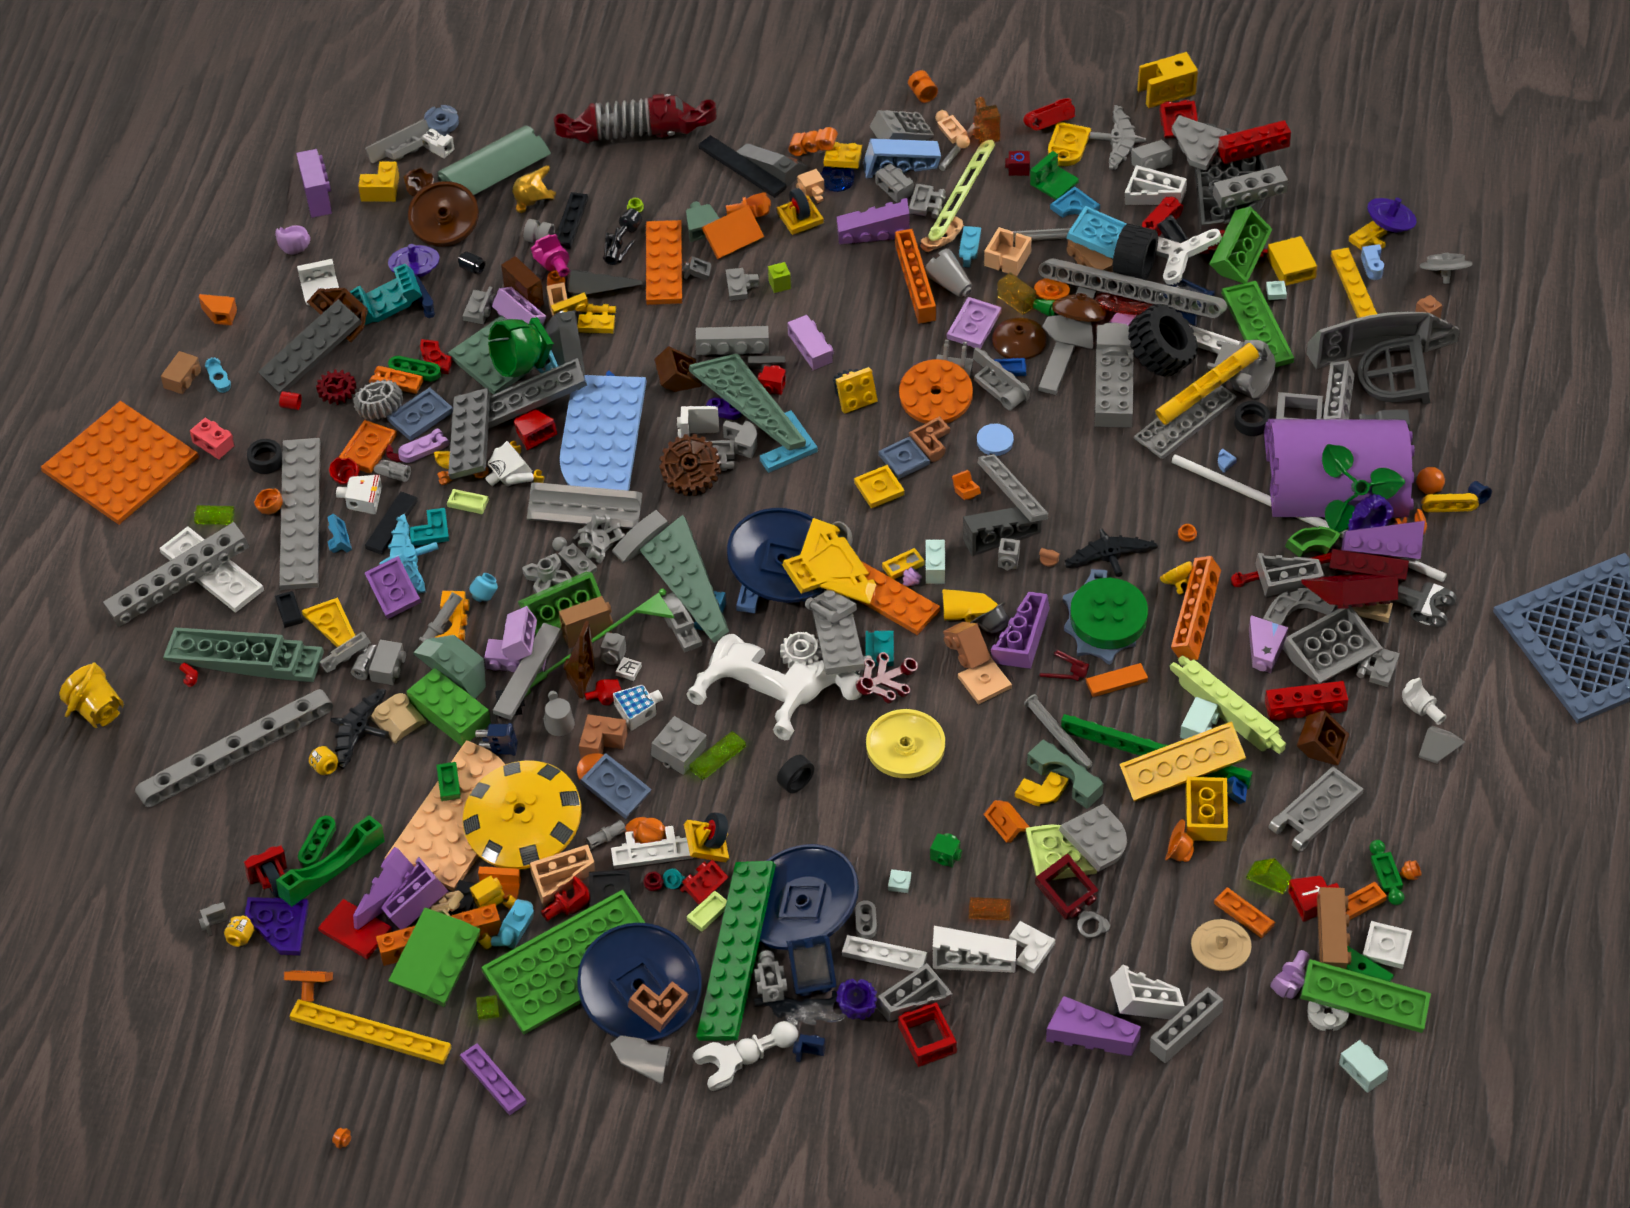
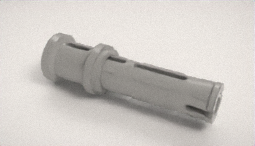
M452 592L433 623L428 624L427 631L419 640L424 642L426 639L435 638V636L443 634L445 624L463 598Z

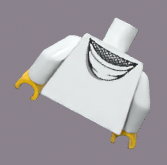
M506 441L501 447L494 449L488 461V465L493 472L485 479L491 486H494L501 480L508 487L523 482L534 481L536 483H543L544 476H542V471L539 469L535 470L534 474L531 473V468L519 455L521 453V446H517V442L511 441L509 443Z

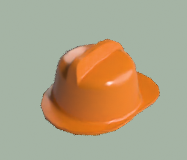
M638 817L631 820L625 827L626 832L633 831L635 843L642 844L667 839L665 826L655 818Z
M1183 819L1177 823L1172 832L1165 860L1171 858L1180 862H1188L1194 852V841L1184 832L1185 821Z

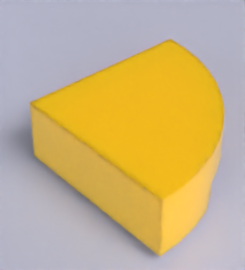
M450 451L434 452L437 464L445 469H449Z

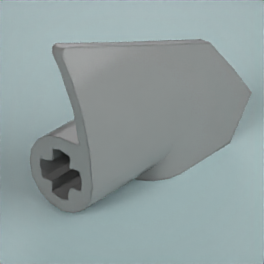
M1061 315L1046 318L1042 328L1055 341L1087 349L1093 348L1091 322L1073 320Z
M620 1036L610 1043L621 1064L659 1084L663 1083L665 1066H668L670 1059V1047L652 1045L644 1039Z

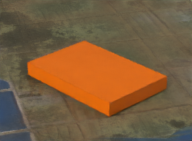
M749 205L702 227L717 259L764 237Z
M364 420L339 457L351 458V460L358 464L359 470L371 474L374 467L385 454L387 445H391L396 438L397 431Z

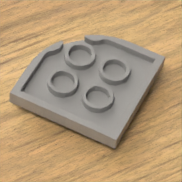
M1104 804L1062 824L1059 828V831L1098 872L1116 863L1126 848L1127 836L1123 824Z

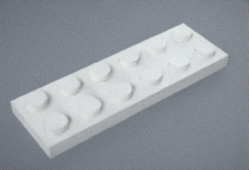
M186 527L159 549L161 554L171 561L205 539L191 528ZM230 559L196 580V582L235 613L264 591L262 584Z

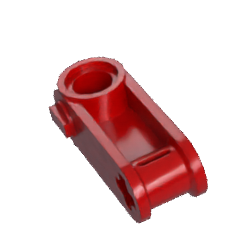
M1063 98L1028 112L1024 116V124L1033 130H1040L1075 117V107L1072 105L1071 98Z
M1165 197L1143 221L1142 227L1156 230L1160 237L1162 232L1157 227V224L1171 214L1175 220L1178 219L1183 211V205L1175 197Z

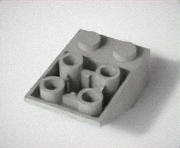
M878 110L870 125L878 139L924 141L934 137L923 116L918 112Z

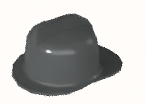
M1005 602L977 617L970 623L978 624L989 633L1001 631L1010 621L1003 608Z

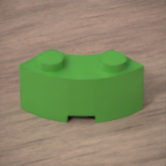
M1322 526L1304 528L1294 533L1288 539L1285 547L1298 557L1311 551L1327 554L1336 544L1341 534L1333 529Z

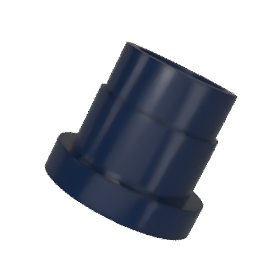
M1478 481L1471 483L1468 488L1469 493L1475 494L1478 497L1479 504L1488 501L1492 495L1491 488L1484 486Z

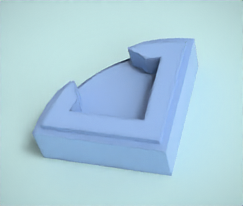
M1222 448L1218 456V466L1225 473L1236 463L1237 458Z

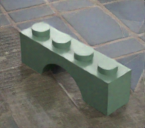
M1043 739L1028 753L1027 765L1043 776L1052 771L1068 777L1073 783L1072 798L1086 809L1103 795L1104 783H1102L1100 778L1087 772L1085 767L1075 763L1070 756L1060 752L1052 743H1048Z

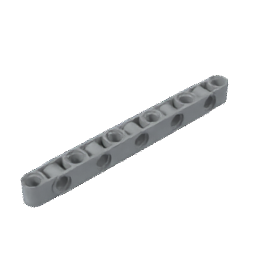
M315 690L162 770L138 784L135 792L145 807H152L326 715L332 710L333 703L323 690Z

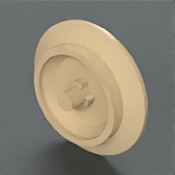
M1217 919L1208 921L1196 929L1192 937L1191 948L1195 958L1205 967L1216 971H1230L1240 967L1247 961L1251 953V940L1244 928L1237 923Z

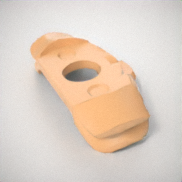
M955 216L945 232L947 237H942L936 241H930L928 237L921 239L920 247L925 252H930L952 242L964 227L963 221Z

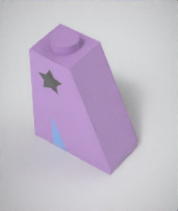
M1251 615L1249 637L1253 668L1268 673L1272 672L1287 637L1288 627Z

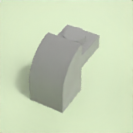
M726 420L723 424L724 438L734 440V453L752 458L757 449V431L755 426L749 421H745L743 425Z

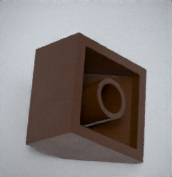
M668 346L654 359L660 384L665 389L677 392L702 386V382L689 371V366L696 363L695 358Z
M1324 710L1307 715L1297 747L1308 758L1339 765L1349 733Z

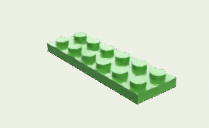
M1252 281L1222 288V295L1244 340H1261L1267 343L1271 353L1275 356V367L1294 363V356L1257 282Z
M1309 959L1300 999L1422 1033L1425 1027L1431 993Z

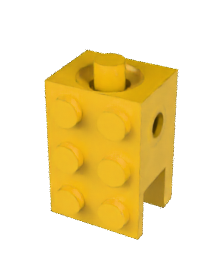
M1187 52L1139 66L1137 90L1138 92L1147 90L1146 105L1148 109L1159 106L1164 102H1172L1195 95L1198 76L1197 67Z

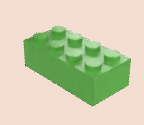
M436 668L407 690L409 701L417 711L461 746H463L466 740L471 741L476 737V730H484L491 724L489 709Z

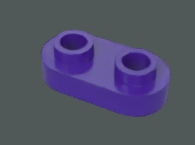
M712 398L706 404V406L718 407V416L720 418L735 420L742 416L740 411L724 399Z

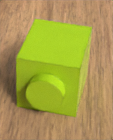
M782 262L768 266V278L773 292L777 293L791 289V276L786 263Z

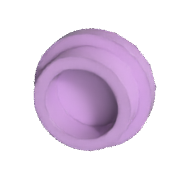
M910 567L903 572V585L906 587L910 585L915 586L920 583L922 576L914 568Z

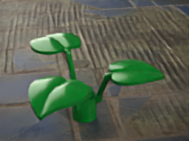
M1327 444L1322 453V465L1325 472L1332 477H1339L1343 472L1353 481L1351 489L1354 494L1345 503L1341 500L1330 502L1325 509V519L1329 528L1342 532L1348 528L1349 519L1352 518V513L1355 509L1354 506L1348 505L1351 500L1357 498L1358 495L1367 494L1371 486L1373 495L1377 494L1385 499H1389L1405 484V480L1397 472L1382 467L1371 472L1370 479L1372 482L1368 483L1361 479L1356 480L1346 471L1352 467L1354 462L1351 451L1344 446Z

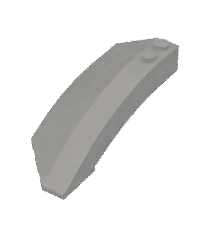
M1389 312L1369 315L1319 330L1308 341L1307 356L1315 368L1319 369L1330 365L1332 362H1340L1362 356L1371 347L1380 342L1420 335L1422 350L1428 352L1457 342L1459 328L1426 312ZM1410 347L1390 351L1410 350Z

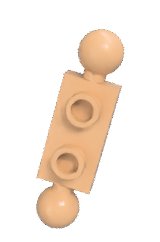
M945 110L938 111L936 121L941 131L952 144L956 143L962 149L967 148L970 144L967 131L953 115L949 116Z

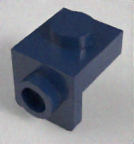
M800 1034L799 1041H795L793 1047V1054H796V1062H801L803 1053L824 1056L825 1038L817 1035Z

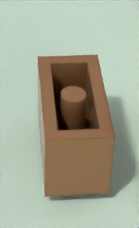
M179 351L161 375L163 387L183 395L185 390L191 386L193 379L201 371L198 357Z

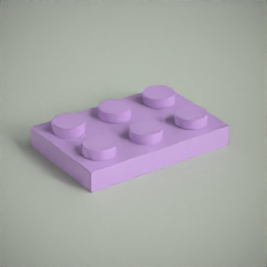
M968 297L950 327L947 339L962 344L967 342L968 346L981 349L1001 314V307Z

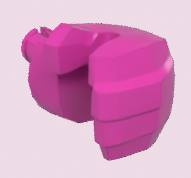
M549 234L535 241V244L531 247L533 258L545 270L550 272L557 270L560 277L567 276L569 274L567 267L569 254L562 248L557 235Z

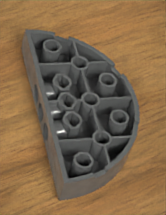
M1204 123V124H1207V125H1210V126H1213V127L1216 128V125H1214V124ZM1228 128L1224 130L1227 131V135L1236 133L1235 131ZM1217 152L1207 170L1194 167L1200 234L1211 229L1226 230L1235 210L1251 206L1259 214L1265 199L1221 210L1213 197V186L1215 182L1267 169L1263 156L1256 155L1224 164Z

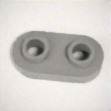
M861 901L855 907L856 932L860 938L871 939L877 933L876 907L870 901Z

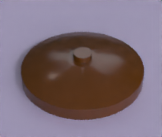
M451 181L432 183L421 189L412 199L408 210L409 224L416 237L426 244L439 247L454 245L467 238L474 230L479 217L478 205L471 191L465 186Z

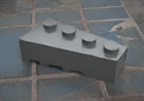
M1018 507L963 516V541L972 556L998 548L1001 538L1021 540L1041 533V520L1030 522Z

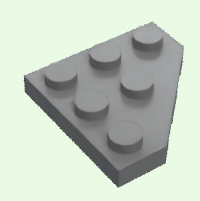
M1180 115L1172 126V133L1178 139L1182 152L1186 154L1189 165L1207 170L1218 152L1219 137L1227 135V131Z

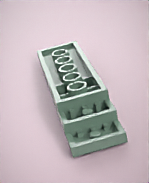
M175 627L163 658L171 662L181 664L186 662L191 666L230 673L314 682L324 650L323 647L304 646L302 641L284 640L282 635Z

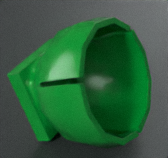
M538 317L531 318L529 324L521 319H502L496 321L490 328L488 340H493L488 342L493 365L505 377L524 375L534 365L537 369L543 368L554 344Z

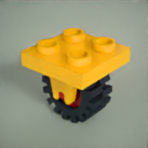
M869 367L859 371L858 369L854 371L852 369H849V371L843 370V373L839 372L837 373L838 375L834 376L835 394L839 396L841 409L844 414L878 402L872 370Z

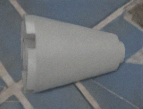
M949 248L938 253L940 256L937 259L933 257L926 265L925 272L927 277L958 297L968 296L972 291V283L953 252Z

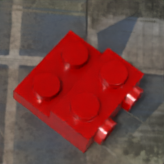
M1182 100L1176 103L1168 101L1160 104L1159 113L1165 139L1176 138L1172 133V126L1179 115L1198 121L1195 101Z

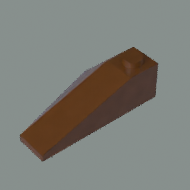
M585 621L572 653L564 663L567 679L579 698L582 699L595 670L589 621Z

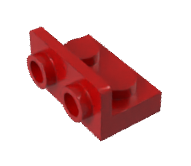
M713 859L708 864L704 861L697 867L698 873L694 877L690 874L682 881L684 886L680 891L686 890L698 905L729 878Z

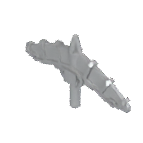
M1114 105L1113 111L1115 125L1111 134L1090 132V139L1111 141L1112 152L1109 157V169L1112 170L1117 169L1118 164L1127 160L1126 156L1133 149L1134 143L1146 142V138L1135 135V126L1131 125L1130 117L1124 114L1121 106Z

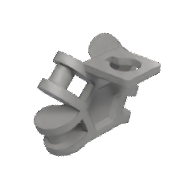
M593 514L591 521L583 528L578 529V533L573 538L576 539L580 536L578 545L580 547H588L586 557H593L596 559V562L601 563L605 557V552L614 543L620 541L625 536V533L622 534L620 523L609 527V515L602 517L598 514ZM598 524H601L602 529H597ZM614 532L616 537L610 539L608 533Z

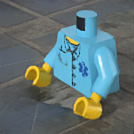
M510 894L507 895L509 900L505 903L503 902V905L510 909L504 919L498 935L491 938L487 933H484L482 935L483 939L478 942L485 949H489L492 945L508 946L514 949L533 919L534 910L532 903L516 899Z

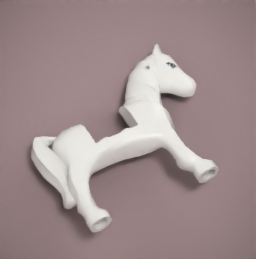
M727 634L718 641L707 670L697 674L694 686L689 688L687 692V697L692 703L701 705L707 698L706 690L720 678L732 677L747 683L749 688L784 702L775 714L777 723L773 731L778 738L789 740L794 732L790 719L799 705L807 704L822 689L833 683L840 687L843 697L847 700L860 698L862 694L856 688V681L863 677L864 670L826 675L824 663L821 660L814 662L812 665L794 663L785 675L758 664L765 655L763 648L750 643H744L735 634ZM869 655L863 657L864 660L867 658L872 659Z

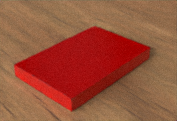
M342 899L321 923L318 930L358 955L368 959L378 947L376 936L390 933L392 928L375 917L360 929H355L353 915L357 906Z

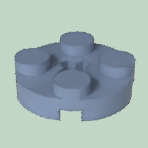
M441 105V108L436 109L432 107L424 116L429 129H434L443 136L449 135L459 124L457 111L448 105Z

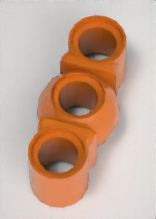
M826 127L823 130L819 129V131L795 133L788 150L794 156H801L808 152L815 153L820 150H832L838 133L831 127Z

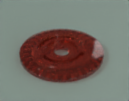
M1106 292L1096 296V301L1102 308L1122 314L1139 315L1154 305Z

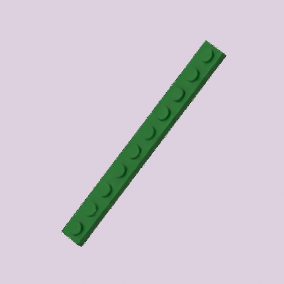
M1064 714L1061 720V727L1068 734L1139 756L1168 746L1150 739L1134 736L1131 733L1115 730L1112 727H1105L1092 721H1085L1076 716ZM1230 765L1204 776L1227 778V783L1228 778L1235 776L1246 784L1247 789H1249L1253 772Z

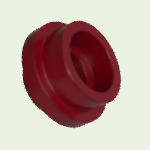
M652 871L644 877L643 883L647 890L657 891L662 888L664 880L658 872Z

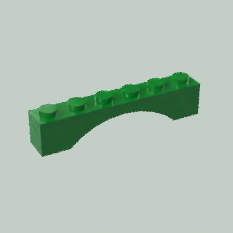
M370 815L353 826L344 841L326 858L306 868L291 869L276 880L279 897L291 907L385 842L382 825Z

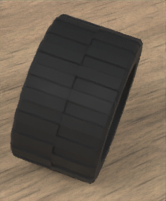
M1126 224L1122 228L1115 247L1112 264L1113 273L1147 280L1157 253V231L1133 224Z

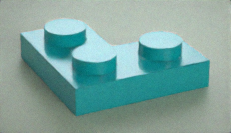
M445 508L426 510L428 525L409 527L411 544L414 546L449 541Z

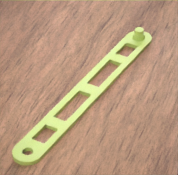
M986 140L977 148L935 224L930 229L931 231L928 234L930 241H936L944 236L995 146L993 140ZM980 154H984L981 161H976ZM971 169H976L967 186H962ZM961 194L953 210L948 211L956 195ZM943 219H947L944 226H939Z

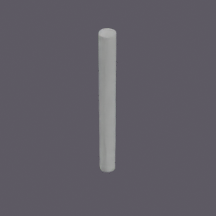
M976 122L967 130L969 139L979 128V124ZM956 144L939 165V169L944 171L962 148H959Z

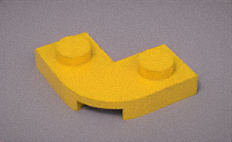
M1052 771L1042 785L1024 778L1015 791V797L1035 806L1052 801L1055 803L1068 785L1069 779Z

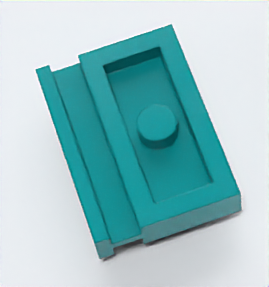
M866 631V656H871L875 666H878L876 657L881 652H885L889 655V661L886 666H894V631H874V633Z

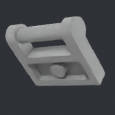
M827 590L815 598L810 597L805 602L806 608L822 614L831 623H836L857 610L856 603L832 590Z

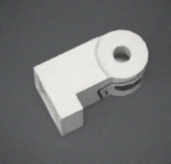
M429 129L420 138L425 148L444 159L455 150L453 137L449 135L443 136L434 129Z

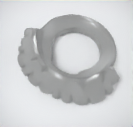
M1083 911L1078 914L1080 918L1077 924L1078 931L1084 937L1095 938L1102 932L1105 933L1110 929L1107 919L1097 913ZM1091 919L1099 921V928L1095 933L1087 934L1083 931L1082 926L1086 921Z

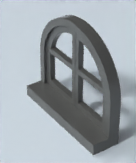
M1420 335L1380 342L1363 355L1358 366V376L1362 388L1371 397L1385 402H1400L1422 398L1423 404L1430 403ZM1410 347L1412 364L1391 367L1389 351ZM1386 352L1388 368L1368 371L1371 362L1378 355ZM1413 371L1416 388L1395 391L1393 374ZM1389 375L1391 391L1377 388L1371 383L1369 378Z

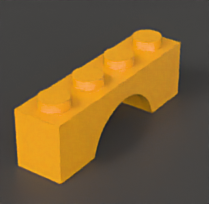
M442 591L440 609H442L452 592L463 599L449 618V621L452 623L450 629L444 634L435 636V638L455 635L461 641H464L465 630H463V627L467 626V614L465 613L469 611L470 601L466 599L465 591Z

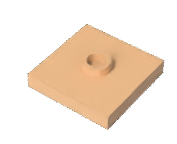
M992 658L958 674L959 680L978 705L1012 688V684Z

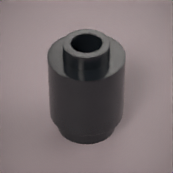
M468 251L462 253L458 258L459 267L474 274H481L486 265L482 257Z

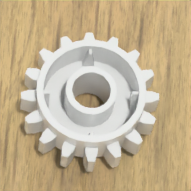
M807 632L790 634L788 638H784V644L780 645V657L783 658V664L788 663L789 669L797 662L804 665H812L814 662L822 659L819 640L815 639L814 634L811 635Z

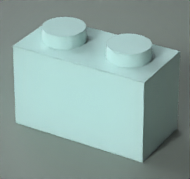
M926 540V584H945V540Z
M1196 697L1181 725L1180 738L1187 739L1212 729V725L1217 724L1220 713H1217L1218 704Z
M1361 1040L1341 1053L1339 1064L1367 1093L1387 1079L1388 1067L1382 1059L1379 1060L1373 1054L1372 1049Z

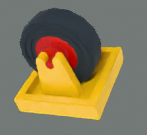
M799 188L789 192L790 202L776 207L778 215L792 235L824 223V218L814 203Z
M714 812L710 813L704 822L687 819L684 823L690 857L707 860L713 859L714 861L726 863L729 859L726 838L728 836L726 816L722 813Z

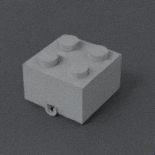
M674 716L652 742L651 756L663 762L666 768L671 767L684 775L705 750L707 735Z

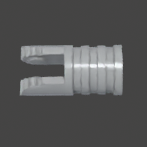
M383 459L380 464L374 467V471L377 474L407 482L411 474V467Z
M377 645L369 646L368 649L363 650L358 656L351 670V674L359 680L367 679Z

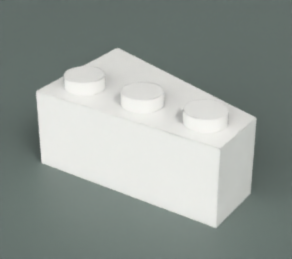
M1136 165L1125 191V205H1159L1165 197H1175L1179 203H1182L1186 193V178Z

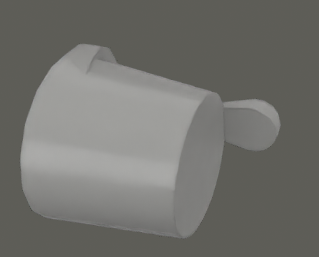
M550 691L548 693L550 701L546 704L543 718L544 725L548 733L554 736H564L574 729L575 721L568 701L558 698L556 691Z

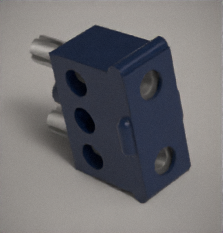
M511 723L489 724L488 730H476V737H483V741H480L479 746L491 748L494 754L516 755L518 741Z

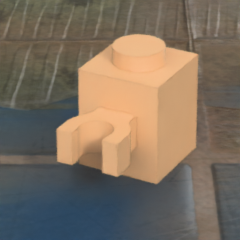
M817 169L797 176L798 183L796 188L801 189L805 196H809V198L814 196L817 203L824 201L821 196L824 192V179Z

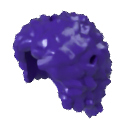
M1374 494L1365 497L1355 507L1352 518L1349 519L1348 531L1387 526L1388 521L1393 515V507L1381 495Z
M848 979L839 985L836 1002L839 1003L843 1015H847L852 1020L855 1018L863 1020L866 1017L869 1018L871 1013H874L877 992L870 982L860 979L858 982L854 979Z

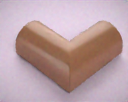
M939 416L909 432V436L930 461L936 462L945 454V447L938 439L949 434L950 427Z

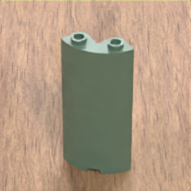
M523 126L438 171L439 182L451 181L459 183L475 195L548 156L551 152L540 136H535V131L531 127Z

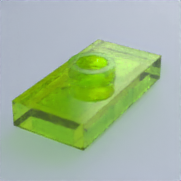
M197 505L194 522L195 524L230 525L233 522L234 506Z

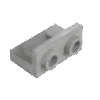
M489 286L487 292L473 290L463 313V321L484 324L486 318L490 316L491 306L496 297L493 287Z

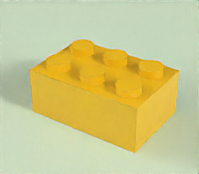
M1187 777L1185 789L1186 834L1193 841H1227V778Z

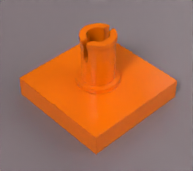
M291 970L284 972V980L302 982L301 1000L314 1001V983L333 980V972Z

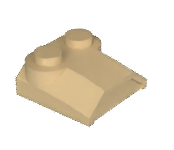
M403 693L395 694L378 705L371 715L372 721L380 729L388 731V737L395 744L421 725L426 724L423 716L410 703L409 697Z

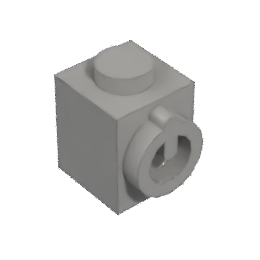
M1001 538L998 552V567H1002L1006 571L1017 569L1020 555V540Z
M607 632L601 645V659L607 664L619 665L626 653L625 636Z

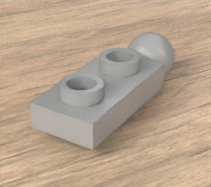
M556 537L553 540L552 546L554 550L559 552L558 557L576 575L584 572H592L593 574L597 572V566L574 543L567 546V541L563 537Z

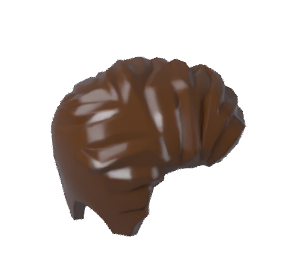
M423 168L409 171L403 177L406 190L411 196H415L421 189L432 184L434 181L432 173H427Z

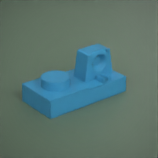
M331 514L327 517L329 522L328 528L334 537L327 542L329 550L333 553L341 549L345 552L351 551L352 547L345 522L335 514Z

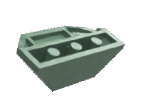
M455 635L426 639L413 653L431 669L436 668L474 699L486 688L484 658Z

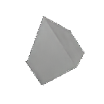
M1431 726L1427 730L1419 758L1438 764L1442 758L1464 744L1465 741L1452 732Z

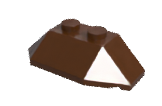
M318 288L307 303L320 315L339 299L361 320L362 323L346 337L352 343L364 329L368 308L346 288Z

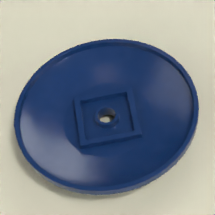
M769 508L754 512L743 518L732 530L727 544L728 563L737 580L756 595L777 602H802L810 597L815 598L825 592L826 589L820 587L801 594L782 566L783 562L778 560L779 558L790 559L801 554L814 517L793 509Z
M804 844L785 849L766 860L774 861L776 866L759 942L775 949L788 950L787 941L821 935L830 937L848 920L858 899L859 882L853 865L841 852L824 845ZM803 899H807L806 903L798 905Z
M649 923L623 924L601 934L584 953L577 977V988L581 1004L589 1018L600 1029L616 1038L627 1036L644 1039L647 1042L663 1039L682 1028L691 1018L697 1007L702 987L700 968L695 955L688 945L673 932ZM635 981L643 982L645 986L658 996L662 994L672 981L688 993L686 1003L661 1032L657 1031L628 1007L630 998L637 991L633 987Z

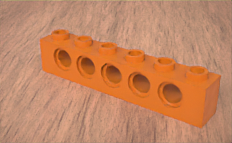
M913 229L895 231V247L918 324L936 321V305Z
M1212 556L1194 558L1171 645L1178 658L1182 655L1190 661L1193 659L1198 660L1221 574V569Z
M495 903L451 915V917L479 928L480 936L478 940L483 939L482 935L484 933H487L489 936L497 935L501 928V921ZM415 926L376 936L384 966L398 962Z

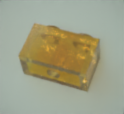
M1010 272L998 281L997 296L1024 315L1033 308L1036 291Z

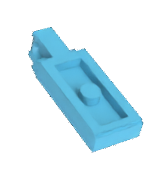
M963 227L959 257L963 258V267H970L971 258H977L981 236L980 227Z

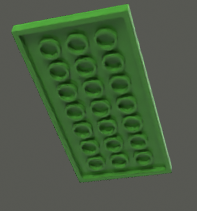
M621 890L482 966L481 969L524 1035L581 1003L577 988L578 970L584 953L597 937L616 926L628 923H645V921L626 893Z

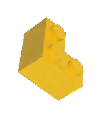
M379 162L378 174H360L358 187L361 201L396 202L399 182L397 162Z

